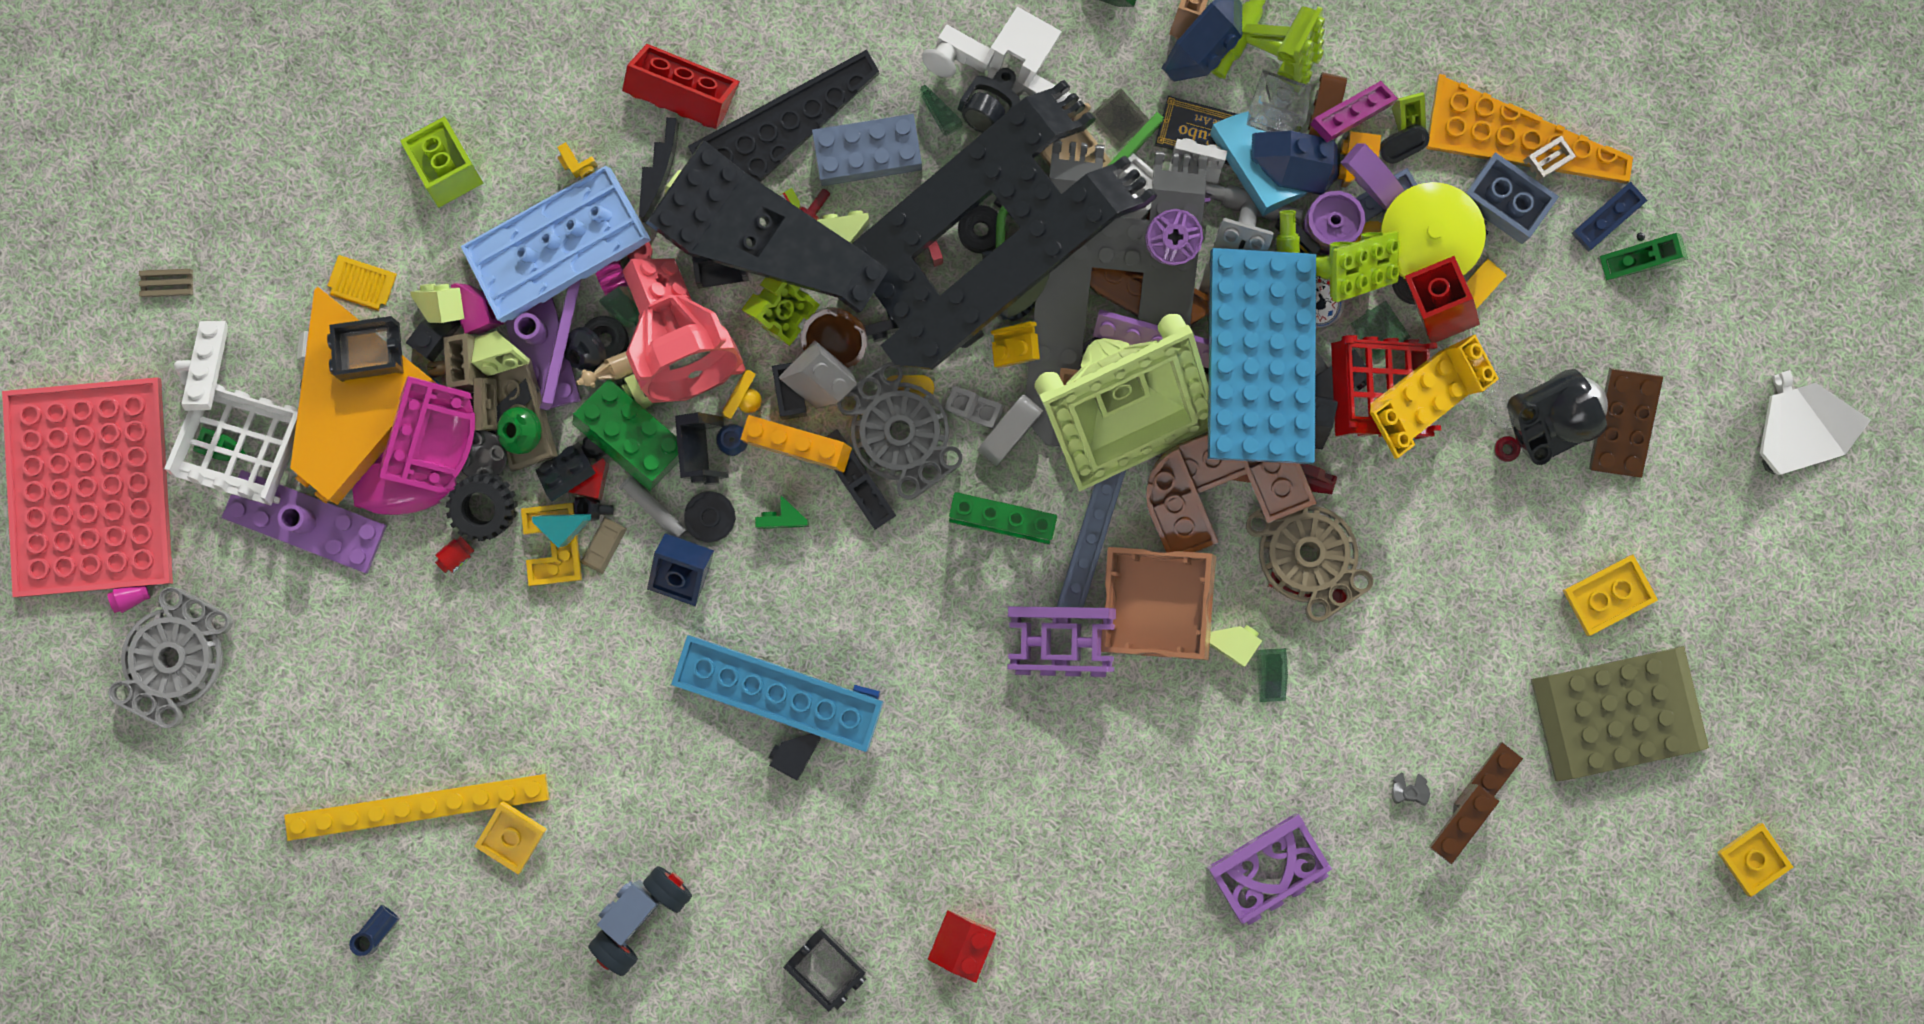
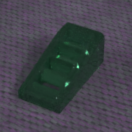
M926 85L921 86L920 96L943 136L946 137L961 129L963 126L962 120Z

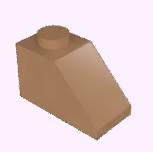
M1181 0L1169 35L1174 36L1178 40L1205 10L1208 0Z

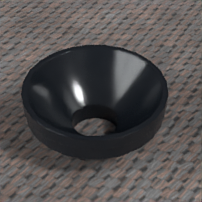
M577 327L568 334L564 352L565 358L571 363L572 367L580 371L595 372L606 359L605 347L600 338L586 327ZM574 350L579 354L580 360L575 355Z

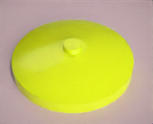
M1435 182L1418 184L1397 196L1385 212L1380 228L1381 233L1398 232L1400 243L1398 251L1399 275L1406 279L1405 276L1452 256H1455L1464 276L1480 258L1486 239L1484 219L1476 203L1460 189L1448 184Z

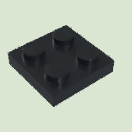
M579 442L573 446L566 447L557 457L543 462L535 470L551 502L596 474Z

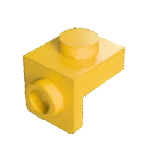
M566 142L557 147L561 153L557 157L564 170H571L576 179L590 175L595 172L594 168L598 167L593 157L578 163Z

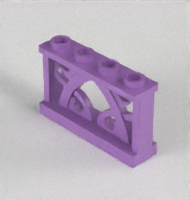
M1297 813L1207 867L1239 922L1242 924L1247 922L1248 925L1258 921L1262 917L1260 913L1270 909V911H1273L1284 904L1283 899L1290 895L1296 897L1306 891L1305 886L1314 881L1317 884L1329 876L1327 872L1332 870L1305 826L1301 816ZM1298 828L1309 847L1296 849L1293 830ZM1279 842L1281 844L1280 850L1286 848V852L1274 853L1272 850L1273 844ZM1262 850L1267 856L1275 859L1286 858L1284 873L1279 884H1266L1252 880L1259 868L1257 852ZM1297 854H1311L1315 859L1314 868L1309 872H1303L1301 865L1308 862L1304 859L1296 860ZM1244 861H1250L1253 865L1252 870L1247 876L1243 875L1248 871V869L1242 868ZM1225 872L1239 882L1232 894L1220 876ZM1294 874L1300 877L1299 880L1290 884ZM1244 886L1249 888L1245 893V900L1247 901L1249 896L1256 898V903L1250 908H1244L1238 902L1239 892ZM1263 893L1274 894L1264 900Z

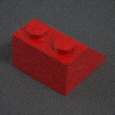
M947 910L928 960L953 974L977 983L996 936V930Z

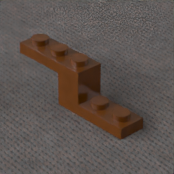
M1500 742L1455 801L1454 805L1458 809L1429 845V848L1449 864H1453L1500 802L1494 796L1523 758L1503 742Z

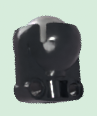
M1576 369L1564 370L1553 376L1549 381L1525 393L1515 394L1509 399L1507 404L1509 419L1516 440L1522 451L1536 465H1544L1552 457L1582 442L1592 441L1600 437L1607 429L1606 414L1608 401L1604 390L1599 384L1584 377Z

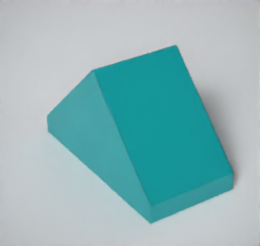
M591 514L538 515L532 517V522L558 548L567 546L591 520Z

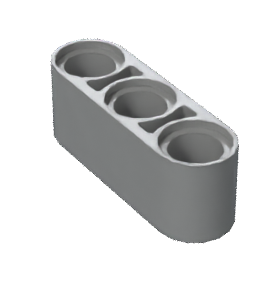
M1023 394L977 451L996 467L999 466L1002 459L1011 452L1040 417L1043 410Z

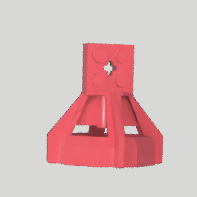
M675 258L630 260L622 271L640 315L626 355L641 390L652 403L687 401L724 384L731 375L742 374L746 370L734 340L727 329L720 324L716 313L692 301ZM710 351L709 354L696 362L670 370L669 365L685 357ZM694 371H702L698 377L688 378Z

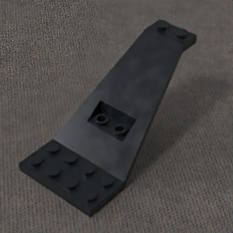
M705 140L699 144L646 222V224L687 255L837 297L856 313L863 311L888 271L867 253L745 173ZM760 218L765 220V226L760 224ZM747 238L752 241V247L747 245Z

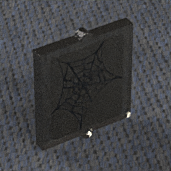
M1121 88L1108 100L1104 99L1103 104L1092 112L1096 118L1095 123L1118 148L1134 137L1149 121Z

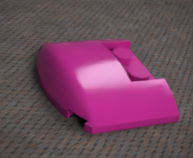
M407 376L399 398L400 401L387 447L384 450L379 478L439 493L446 490L444 486L459 475L472 446L475 431V413L470 399H472L471 393Z
M383 452L354 485L352 491L354 506L359 509L364 508L382 515H403L419 512L441 503L439 500L455 489L456 478L454 477L444 486L446 490L442 493L379 478Z

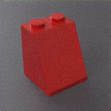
M1455 256L1405 276L1430 343L1439 342L1480 325L1473 296Z

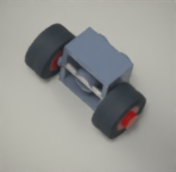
M657 866L643 882L639 879L634 883L632 881L628 884L626 883L616 894L619 898L617 902L612 901L600 912L598 916L601 920L597 926L602 930L589 943L588 948L603 968L611 970L619 976L626 975L638 958L625 942L633 936L659 904H663L671 911L679 913L685 904L690 901L692 894L674 872L670 873L666 869Z

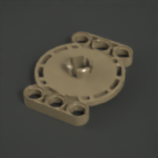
M1310 506L1267 523L1260 508L1248 517L1246 521L1247 532L1251 536L1262 537L1259 545V560L1267 581L1285 597L1298 602H1306L1305 614L1310 621L1314 623L1325 621L1372 588V575L1364 569H1356L1358 565L1356 538L1347 523L1334 512L1319 506ZM1320 513H1323V514H1326V515L1330 516L1331 518L1334 519V521H1333L1332 519L1328 518L1327 516L1321 515ZM1254 518L1262 519L1265 523L1264 530L1255 531L1251 527V520ZM1338 524H1340L1345 529L1349 537L1345 535L1343 529ZM1266 537H1271L1270 541L1265 542ZM1350 543L1353 548V559L1350 558ZM1302 546L1312 549L1316 548L1318 551L1316 553V561H1305L1300 555V548ZM1264 548L1268 549V564H1265ZM1272 569L1275 577L1280 581L1279 584L1272 579L1268 570ZM1358 575L1364 576L1368 581L1367 587L1364 589L1357 588L1354 585V577ZM1284 585L1293 591L1299 592L1298 596L1284 590ZM1336 589L1343 590L1346 594V601L1343 603L1335 602L1332 597L1333 591ZM1305 594H1311L1310 598L1304 597ZM1315 603L1324 606V616H1314L1311 613V606Z

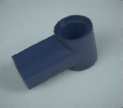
M381 905L362 929L352 936L349 944L350 950L357 956L373 954L400 918L389 908ZM363 936L367 937L370 941V946L366 951L362 950L359 945L360 939Z

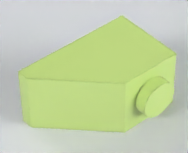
M1246 625L1244 628L1238 626L1212 631L1210 646L1239 666L1245 667L1262 640L1257 637L1259 635L1257 631Z

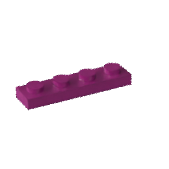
M1379 81L1315 117L1310 125L1328 143L1391 107L1398 98L1382 81Z

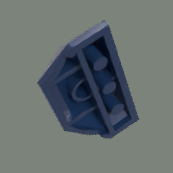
M1240 0L1212 1L1177 40L1168 55L1167 61L1161 68L1173 82L1208 76L1213 69L1218 67L1224 56L1237 45L1242 37V3Z
M1296 131L1258 132L1252 134L1251 159L1260 165L1262 170L1277 186L1322 195L1338 179L1340 150L1335 140L1327 143L1322 137Z

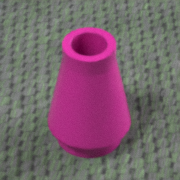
M147 586L117 588L107 594L114 613H124L151 598Z

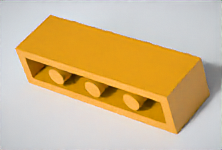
M751 415L747 417L740 439L749 445L840 472H845L852 450L844 442Z

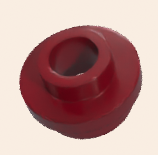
M1511 436L1501 437L1494 445L1496 457L1503 462L1515 460L1521 451L1519 443ZM1505 444L1511 447L1510 454L1503 452Z

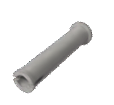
M632 475L620 485L619 489H624L670 535L680 538L687 531V528L666 510Z

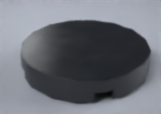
M713 491L701 492L694 496L686 505L684 523L689 533L697 540L707 543L718 542L726 538L733 530L736 521L735 509L731 501L723 494Z

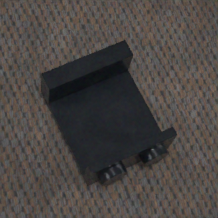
M700 412L676 415L675 423L680 478L691 479V483H704V485L719 484V479L729 478L727 472L709 470L706 429L724 427L723 416Z

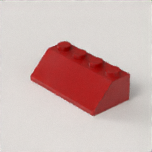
M646 43L628 63L622 91L636 99L650 102L658 108H665L683 118L697 121L705 127L717 129L725 118L740 81Z

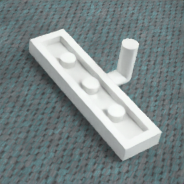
M200 321L192 359L176 361L174 363V368L182 384L185 385L181 404L184 411L211 410L228 332L226 321Z

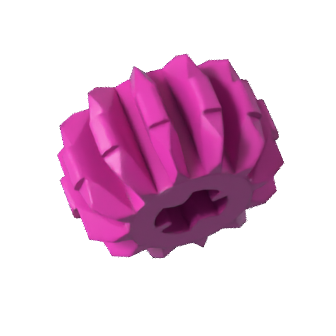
M613 261L595 273L605 296L609 299L621 297L624 293L630 291L620 261Z

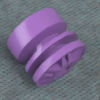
M1180 209L1166 210L1154 217L1147 226L1145 234L1146 248L1151 257L1159 263L1169 266L1184 264L1193 259L1201 249L1203 241L1202 227L1197 218L1188 211ZM1173 230H1177V235L1182 237L1181 240L1176 242V245L1173 244L1171 239H1168V235L1172 234Z

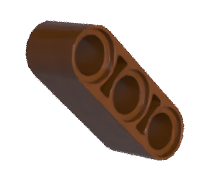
M1322 72L1319 78L1320 86L1316 91L1313 104L1315 108L1313 115L1311 114L1308 126L1309 135L1321 137L1320 134L1310 124L1315 117L1343 102L1347 84L1346 77Z

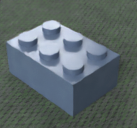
M1496 152L1487 160L1465 191L1476 203L1483 218L1520 244L1526 242L1533 235L1559 198L1558 195Z

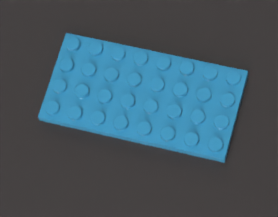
M1212 248L1210 250L1208 459L1299 464L1315 463L1316 254Z

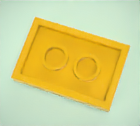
M1634 554L1562 590L1586 636H1591L1658 601Z

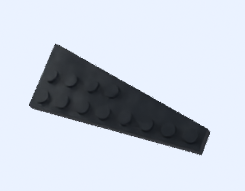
M866 49L690 144L688 148L693 155L699 144L705 140L741 170L761 182L813 135L812 130L820 129L880 74L879 70Z

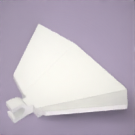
M1785 371L1771 376L1778 394L1772 395L1769 398L1760 455L1773 472L1778 475L1846 455L1871 419L1817 383L1793 390L1791 386L1793 384L1791 371Z

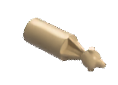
M626 352L605 359L594 373L582 370L581 378L576 381V384L594 388L596 380L611 379L616 381L634 374Z

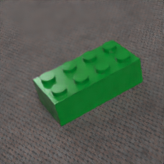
M610 379L573 413L572 425L649 491L679 462L677 436Z

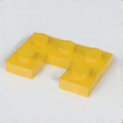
M574 503L521 508L523 534L543 533L532 522L533 516L574 515ZM578 535L567 546L560 548L550 540L552 557L526 560L528 586L582 580Z

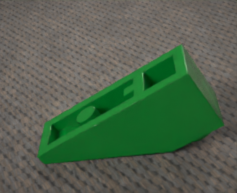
M1673 233L1601 255L1600 260L1607 281L1688 260L1682 235Z

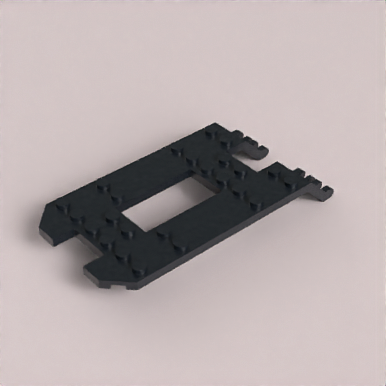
M1065 80L1060 81L1053 88L1023 98L852 243L888 270L874 294L900 328L880 345L894 365L933 370L1112 221L1143 209L1156 199L1157 194L1153 189H1147L1140 197L1135 199L1132 196L1146 185V180L1143 177L1138 178L1140 173L1137 169L1131 170L1125 177L1118 179L1117 175L1128 169L1131 165L1130 160L1126 156L1119 158L1111 165L1085 174L1062 194L1034 158L1054 141L1086 130L1096 120L1091 112H1086L1076 121L1071 120V118H1074L1085 108V104L1082 101H1078L1079 97L1076 93L1068 95L1064 101H1056L1070 90V86ZM994 193L1020 229L940 294L914 258Z

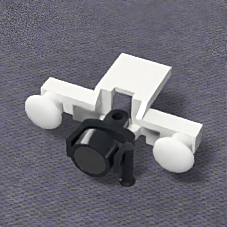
M1017 7L991 48L946 25L938 37L936 49L924 50L922 60L929 71L940 77H951L956 73L955 60L962 64L966 63L982 73L985 70L988 71L987 77H975L960 99L957 109L962 112L964 121L971 128L983 133L1005 114V109L994 97L986 93H974V91L979 89L991 92L1003 99L1012 109L1020 102L1019 96L1023 92L1028 93L1029 96L1053 88L1055 86L1053 83L1036 74L1060 38L1062 31ZM1007 53L1024 62L1019 77L1016 76L1013 70L1002 68ZM1067 92L1056 101H1064L1070 93Z

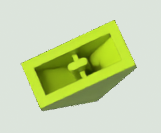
M1421 92L1398 98L1392 106L1398 132L1415 124L1421 125L1426 129L1425 94Z

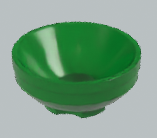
M515 407L506 410L501 415L497 424V437L505 450L514 454H526L536 448L540 441L541 423L532 410L525 407ZM510 423L516 426V434L513 438H510L506 432L507 426Z

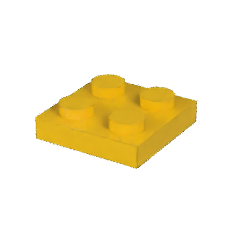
M502 801L474 847L519 875L547 829Z
M1758 823L1717 852L1749 897L1754 896L1794 868L1763 823Z

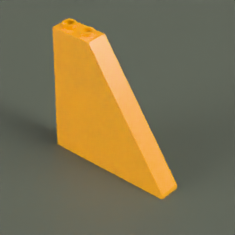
M317 286L313 295L290 469L298 474L295 477L298 482L306 488L311 485L317 490L314 495L326 504L328 501H331L338 505L386 449L399 405V398L407 376L433 383L436 382L403 355L404 373L350 379L344 382L333 376L329 368L332 352L327 343V334H330L329 325L359 321V319ZM376 333L348 337L350 369L383 365L389 362L387 342Z

